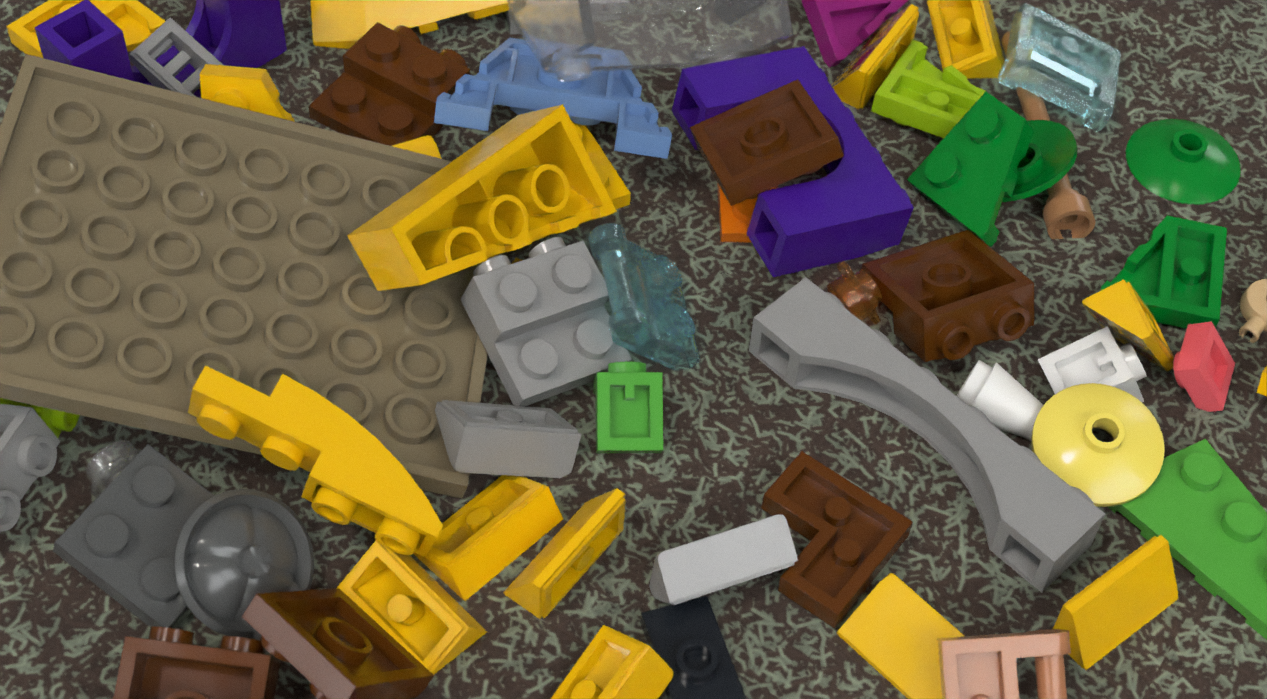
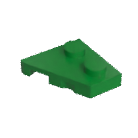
M986 91L909 176L907 181L966 230H970L989 247H992L997 241L1000 232L994 224L1003 197H1012L1018 179L1017 167L1020 160L1026 156L1034 129L1025 118Z
M1167 215L1152 231L1149 241L1137 247L1127 258L1125 266L1111 282L1107 280L1102 285L1100 291L1124 279L1126 283L1130 282L1154 315L1157 323L1187 329L1188 324L1212 322L1216 328L1220 320L1227 228Z

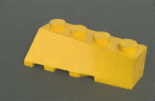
M562 104L517 115L351 232L347 237L377 291L429 283L485 262L488 258L505 252L515 251L532 244L536 240L552 234L565 232L578 227L579 224L608 216L617 211Z

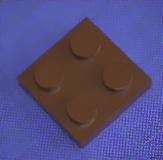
M798 79L690 127L699 151L731 206L746 199L757 198L764 191L798 176L814 173L825 164L844 157L838 136Z
M339 588L256 593L242 615V618L262 636L261 644L271 655L291 663L311 682L309 688L317 699H415L426 689L434 677L424 665Z

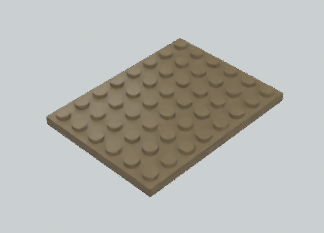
M26 54L0 125V398L262 455L260 452L261 448L236 436L232 440H226L204 430L197 423V417L188 413L192 388L205 365L268 396L273 392L283 373L317 392L360 423L404 466L421 490L462 499L468 487L470 473H459L452 467L436 417L435 408L437 402H442V400L476 403L481 401L487 352L460 300L472 277H474L473 271L481 263L423 285L377 291L347 237L351 232L452 161Z

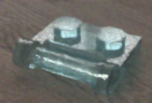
M1024 2L1012 19L1006 59L1000 69L998 82L1012 90L1021 87L1081 117L1082 125L1099 132L1108 123L1114 110L1121 51ZM1033 67H1036V68H1038V69H1040V70H1042V71H1044V72H1046V73H1048V74H1050V75H1052V76H1054V77H1056V78H1058V79H1060V80L1066 82L1067 84H1065V83H1063V82H1061V81H1059V80H1057V79H1055V78H1053V77H1051V76H1049V75H1047V74H1045V73H1043V72H1041V71H1039V70H1037V69H1035V68H1033Z
M606 223L594 228L589 233L588 239L592 255L596 260L600 261L612 310V315L608 320L612 341L625 349L672 370L691 369L701 360L694 337L695 325L687 311L681 288L682 276L677 266L668 257L656 255L628 241L624 228L619 224Z

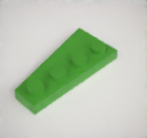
M1203 439L1165 457L1156 480L1141 496L1128 503L1108 508L1114 513L1118 511L1141 530L1140 535L1147 541L1154 536L1162 535L1169 542L1171 556L1195 575L1194 580L1214 597L1219 595L1246 618L1245 622L1267 640V512L1209 442Z

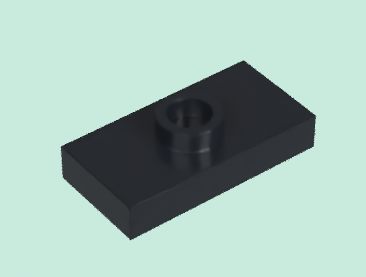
M707 596L641 613L640 623L648 645L673 670L672 680L664 690L667 699H746Z

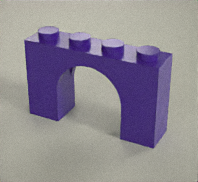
M84 0L35 27L44 59L153 86L134 65L131 66L123 31L89 0ZM197 0L193 17L185 30L225 66L258 68L287 51L280 0ZM173 45L160 55L156 61L164 67L179 51ZM189 63L175 78L182 84L196 70ZM199 88L193 94L201 98V89Z
M804 46L682 68L672 107V113L696 151L699 149L690 130L691 126L798 79L838 136L844 157L823 166L827 176L809 182L767 190L758 195L747 230V236L772 277L859 258L898 245L914 209L907 192L898 185L883 163L879 151L870 144L855 122L851 110L840 100L828 82L825 72L817 66Z

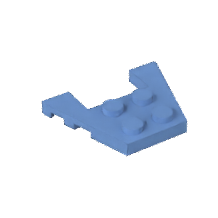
M508 38L480 61L478 74L475 76L463 75L456 81L454 94L451 95L443 92L436 100L434 123L488 131L494 105L508 106L514 113L520 115L563 104L571 121L581 125H596L601 121L616 123L614 151L668 159L672 133L668 127H659L657 125L659 113L653 103L641 100L642 86L622 55Z

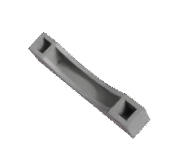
M805 277L754 317L749 352L791 387L850 399L889 415L924 438L946 459L970 492L983 521L989 550L1041 593L1092 545L1105 513L1094 505L1085 492L1063 481L1043 465L1033 451L1018 445L990 423L987 416L981 410L967 405L943 386L930 370L919 367L896 349L882 332L871 329L848 311L835 295L824 292Z

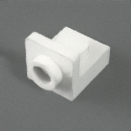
M1108 326L1038 359L1054 394L1074 385L1096 383L1119 388L1133 395L1139 401L1144 402L1136 381L1147 377L1145 370L1131 343L1129 342L1118 347Z

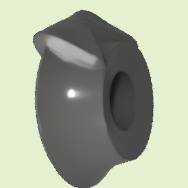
M253 489L225 491L202 503L186 521L176 546V580L188 608L207 627L226 636L261 641L262 636L242 618V615L256 593L310 590L314 575V554L311 540L297 514L275 496Z

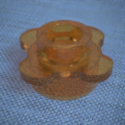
M841 261L837 264L841 276L827 285L828 292L835 295L843 303L844 307L858 319L863 321L868 317L874 325H877L881 322L876 311L878 302L882 300L879 288L866 271L861 269L854 274L850 266L845 261Z

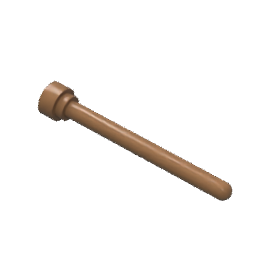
M1016 30L1008 31L1002 37V46L1024 117L1027 121H1050L1024 38ZM1066 174L1056 184L1047 189L1049 197L1043 209V219L1051 239H1064L1060 230L1071 229L1072 238H1085L1094 229L1095 218L1089 200L1077 190L1072 189L1068 174Z

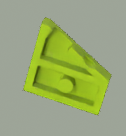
M913 39L875 93L871 112L892 119L897 124L911 126L944 138L986 91L972 85L967 77L952 65L944 68L943 72L925 59L928 47Z

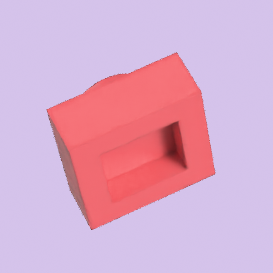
M1212 322L1188 324L1181 351H1178L1174 357L1173 369L1176 382L1187 391L1196 408L1208 412L1223 411L1235 362Z

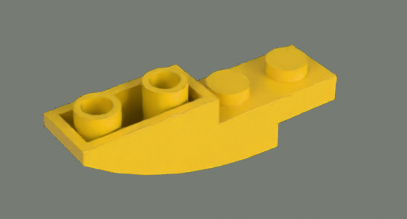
M205 365L192 388L188 410L189 414L197 417V423L204 430L222 439L232 440L236 436L261 448L260 452L263 457L281 468L294 471L300 467L310 472L301 497L312 502V509L323 518L341 525H347L350 521L376 533L375 539L382 546L402 555H412L415 552L424 557L427 556L443 524L426 495L408 471L374 435L332 402L283 373L273 392L268 396Z

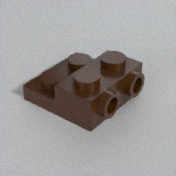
M377 22L342 55L344 72L308 106L310 118L338 133L389 146L427 135L433 137L444 126V124L434 123L437 97L443 92L451 95L454 94L456 81L465 74L471 75L470 69L461 55L454 50L443 49L438 53L422 45L418 36L408 27L399 25L392 30Z
M970 230L958 232L862 264L863 285L893 312L894 334L925 363L934 359H961L972 350L973 346L987 341L999 339L1004 341L1016 340L1026 332L1028 327L1034 325V282Z
M158 626L150 627L148 639L125 636L113 699L275 698L281 660L272 655L264 654L265 648L260 640L222 636L220 648L192 645L194 632Z

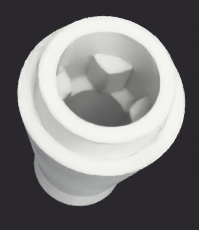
M978 360L958 392L957 397L967 405L981 410L996 428L1021 436L1031 442L1033 425L1043 404L997 362L991 367Z

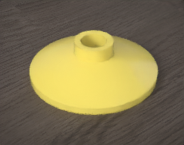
M1087 383L1074 385L1059 391L1039 411L1031 435L1032 451L1037 455L1041 463L1070 486L1085 492L1096 507L1122 505L1138 498L1154 483L1163 465L1164 440L1160 426L1153 414L1133 395L1109 385ZM1100 428L1112 435L1114 441L1102 442L1093 435L1092 429Z

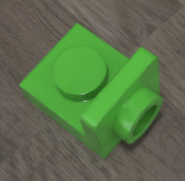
M625 361L609 363L608 372H597L593 381V394H595L596 453H662V372H646V364L642 362Z

